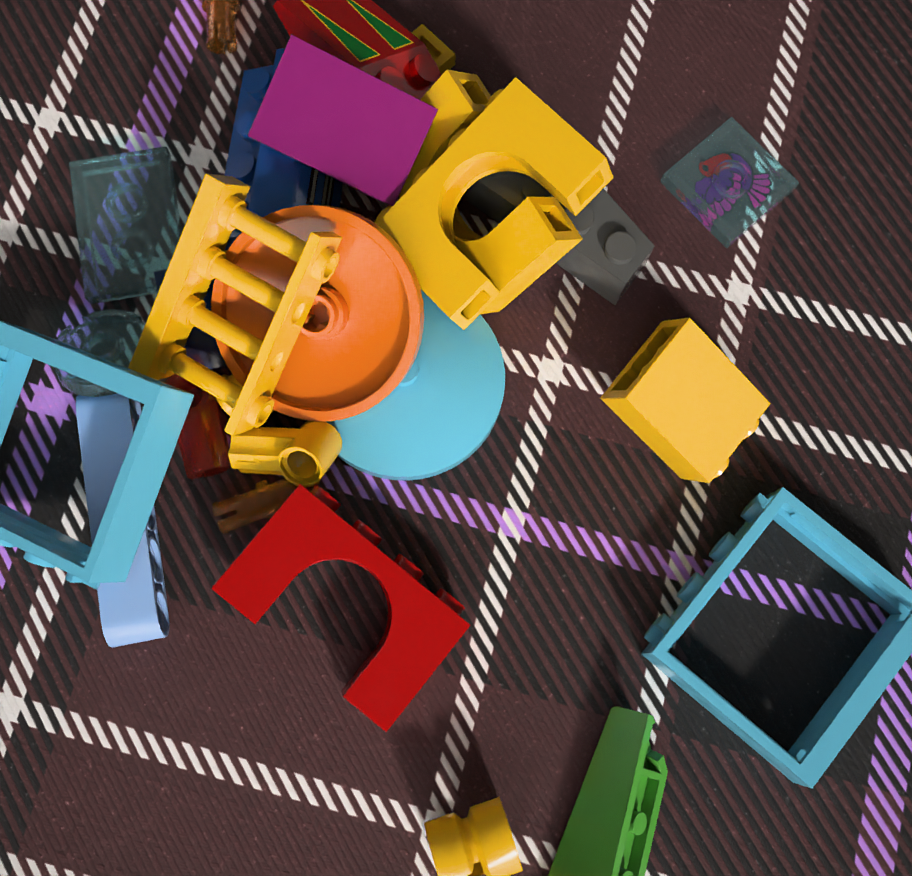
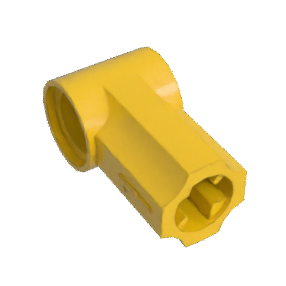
M307 421L299 429L259 427L231 436L228 457L231 468L239 469L241 473L283 475L290 483L296 486L301 484L307 488L318 484L342 450V438L334 426L326 421Z

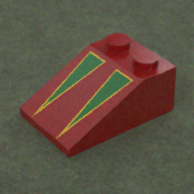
M277 0L273 5L289 36L293 35L419 100L441 76L438 66L425 44L372 0Z

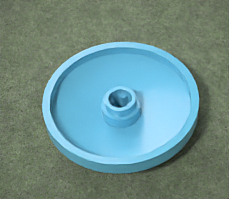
M422 290L424 329L421 345L416 359L403 381L387 397L369 410L346 419L326 421L334 426L342 438V450L338 457L355 469L382 479L408 481L424 479L446 472L465 461L482 445L490 434L498 418L504 397V360L495 334L480 314L463 330Z

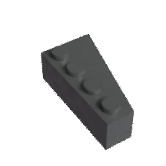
M505 171L493 173L478 180L468 188L462 198L500 223L528 196H554L535 179L522 173ZM603 188L576 217L561 204L583 240L558 260L556 264L613 305H616L643 270L655 245Z

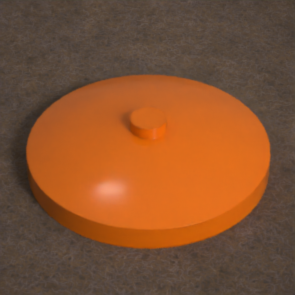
M302 205L284 208L262 217L306 242L311 232H334L343 237L336 251L339 253L337 268L331 278L321 284L271 396V399L274 400L273 410L289 417L316 422L342 420L369 410L387 397L403 381L411 369L421 345L424 329V303L417 275L409 259L396 241L381 227L362 215L344 208L328 205ZM243 232L235 239L226 252V259L283 292H285L297 265V262ZM215 278L211 297V311L263 341L275 312ZM216 339L219 351L227 367L236 380L244 386L254 361Z

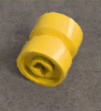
M500 797L471 806L468 816L463 819L453 812L424 822L438 876H510L523 871Z

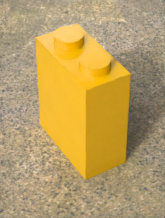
M691 318L662 321L600 397L681 479L710 483L712 479L725 471L729 464V457L741 441L749 437L757 429L759 418L771 404Z

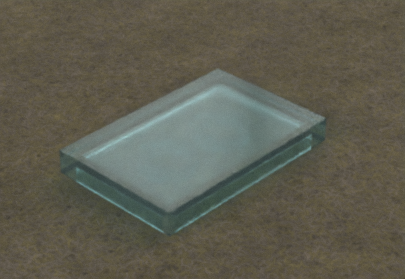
M167 146L69 162L85 299L90 304L158 293L153 272L168 269L182 234L171 154Z

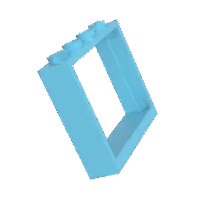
M0 320V447L33 359L144 404L92 547L1 503L0 546L17 547L25 551L23 558L28 562L48 568L57 567L67 572L65 579L70 583H84L97 589L100 583L126 582L194 394L34 330Z
M782 487L766 497L759 493L749 502L740 515L746 522L735 536L728 532L713 547L709 557L714 562L705 574L701 576L698 572L694 573L677 593V597L682 603L670 618L663 613L650 626L644 635V638L650 643L641 654L793 783L813 788L912 654V590ZM772 520L890 614L788 752L669 652Z

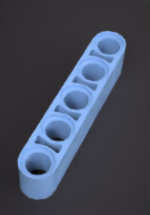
M109 389L78 394L76 397V416L92 545L142 412L140 402ZM153 506L126 582L100 583L99 588H97L102 630L105 640L111 648L164 638L169 634V611L155 506Z

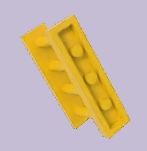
M205 173L128 368L156 380L177 374L233 407L234 409L224 431L231 436H235L253 428H259L270 416L274 407V400L271 399L273 391L321 284L327 282L337 268L339 253L336 251L343 237L334 232H311L306 242L246 209L245 199L251 186L232 176ZM238 229L297 262L285 292L226 259L224 250L233 230ZM216 278L275 312L263 341L206 308L204 298L213 279ZM193 327H197L254 361L243 388L186 355L184 347Z

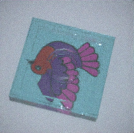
M733 117L729 118L666 171L660 181L726 248L732 245L793 192L799 184Z

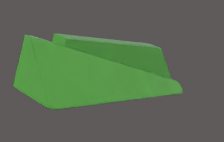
M618 706L612 707L548 876H645L668 774L664 755L653 751L650 746L649 739L652 726L655 723L652 715Z

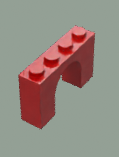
M300 484L211 589L252 623L256 624L292 580L311 565L327 560H343L357 564L367 570L378 581L385 594L388 607L387 624L378 645L342 688L341 692L348 702L387 732L471 626L460 616L465 607L444 589L440 588L434 595L418 582L424 573L403 555L398 554L392 560L378 549L377 546L382 541V538L362 521L357 519L352 526L335 513L341 506L340 503L321 487L315 485L311 491H308Z

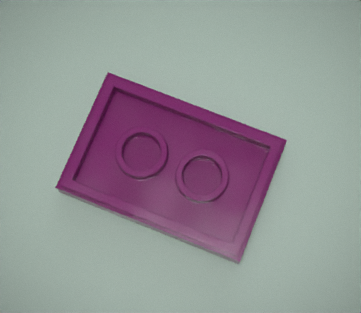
M291 35L248 133V137L382 203L393 206L398 199L438 109Z

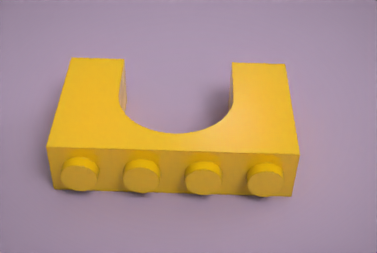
M447 69L420 99L437 108L438 111L403 185L399 198L411 187V183L417 173L423 168L431 166L446 151L451 138L462 128L468 127L484 111L491 95L477 74ZM528 196L484 237L479 236L466 225L459 213L458 207H456L453 218V234L458 249L500 291V294L481 314L500 312L583 240L555 197Z
M516 77L505 89H499L488 99L484 111L468 127L462 128L451 138L446 151L431 166H427L419 171L407 192L393 206L389 205L383 209L375 221V224L386 231L404 251L417 275L421 290L463 330L500 294V291L460 252L454 239V213L461 197L468 188L478 180L493 173L505 171L522 173L540 183L576 217L613 179L607 158Z

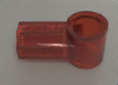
M175 373L165 381L166 384L186 392L193 388H199ZM202 390L203 396L199 404L189 409L178 438L186 475L189 479L211 477L231 469L228 457L230 448L220 413L221 406L217 402L216 397Z

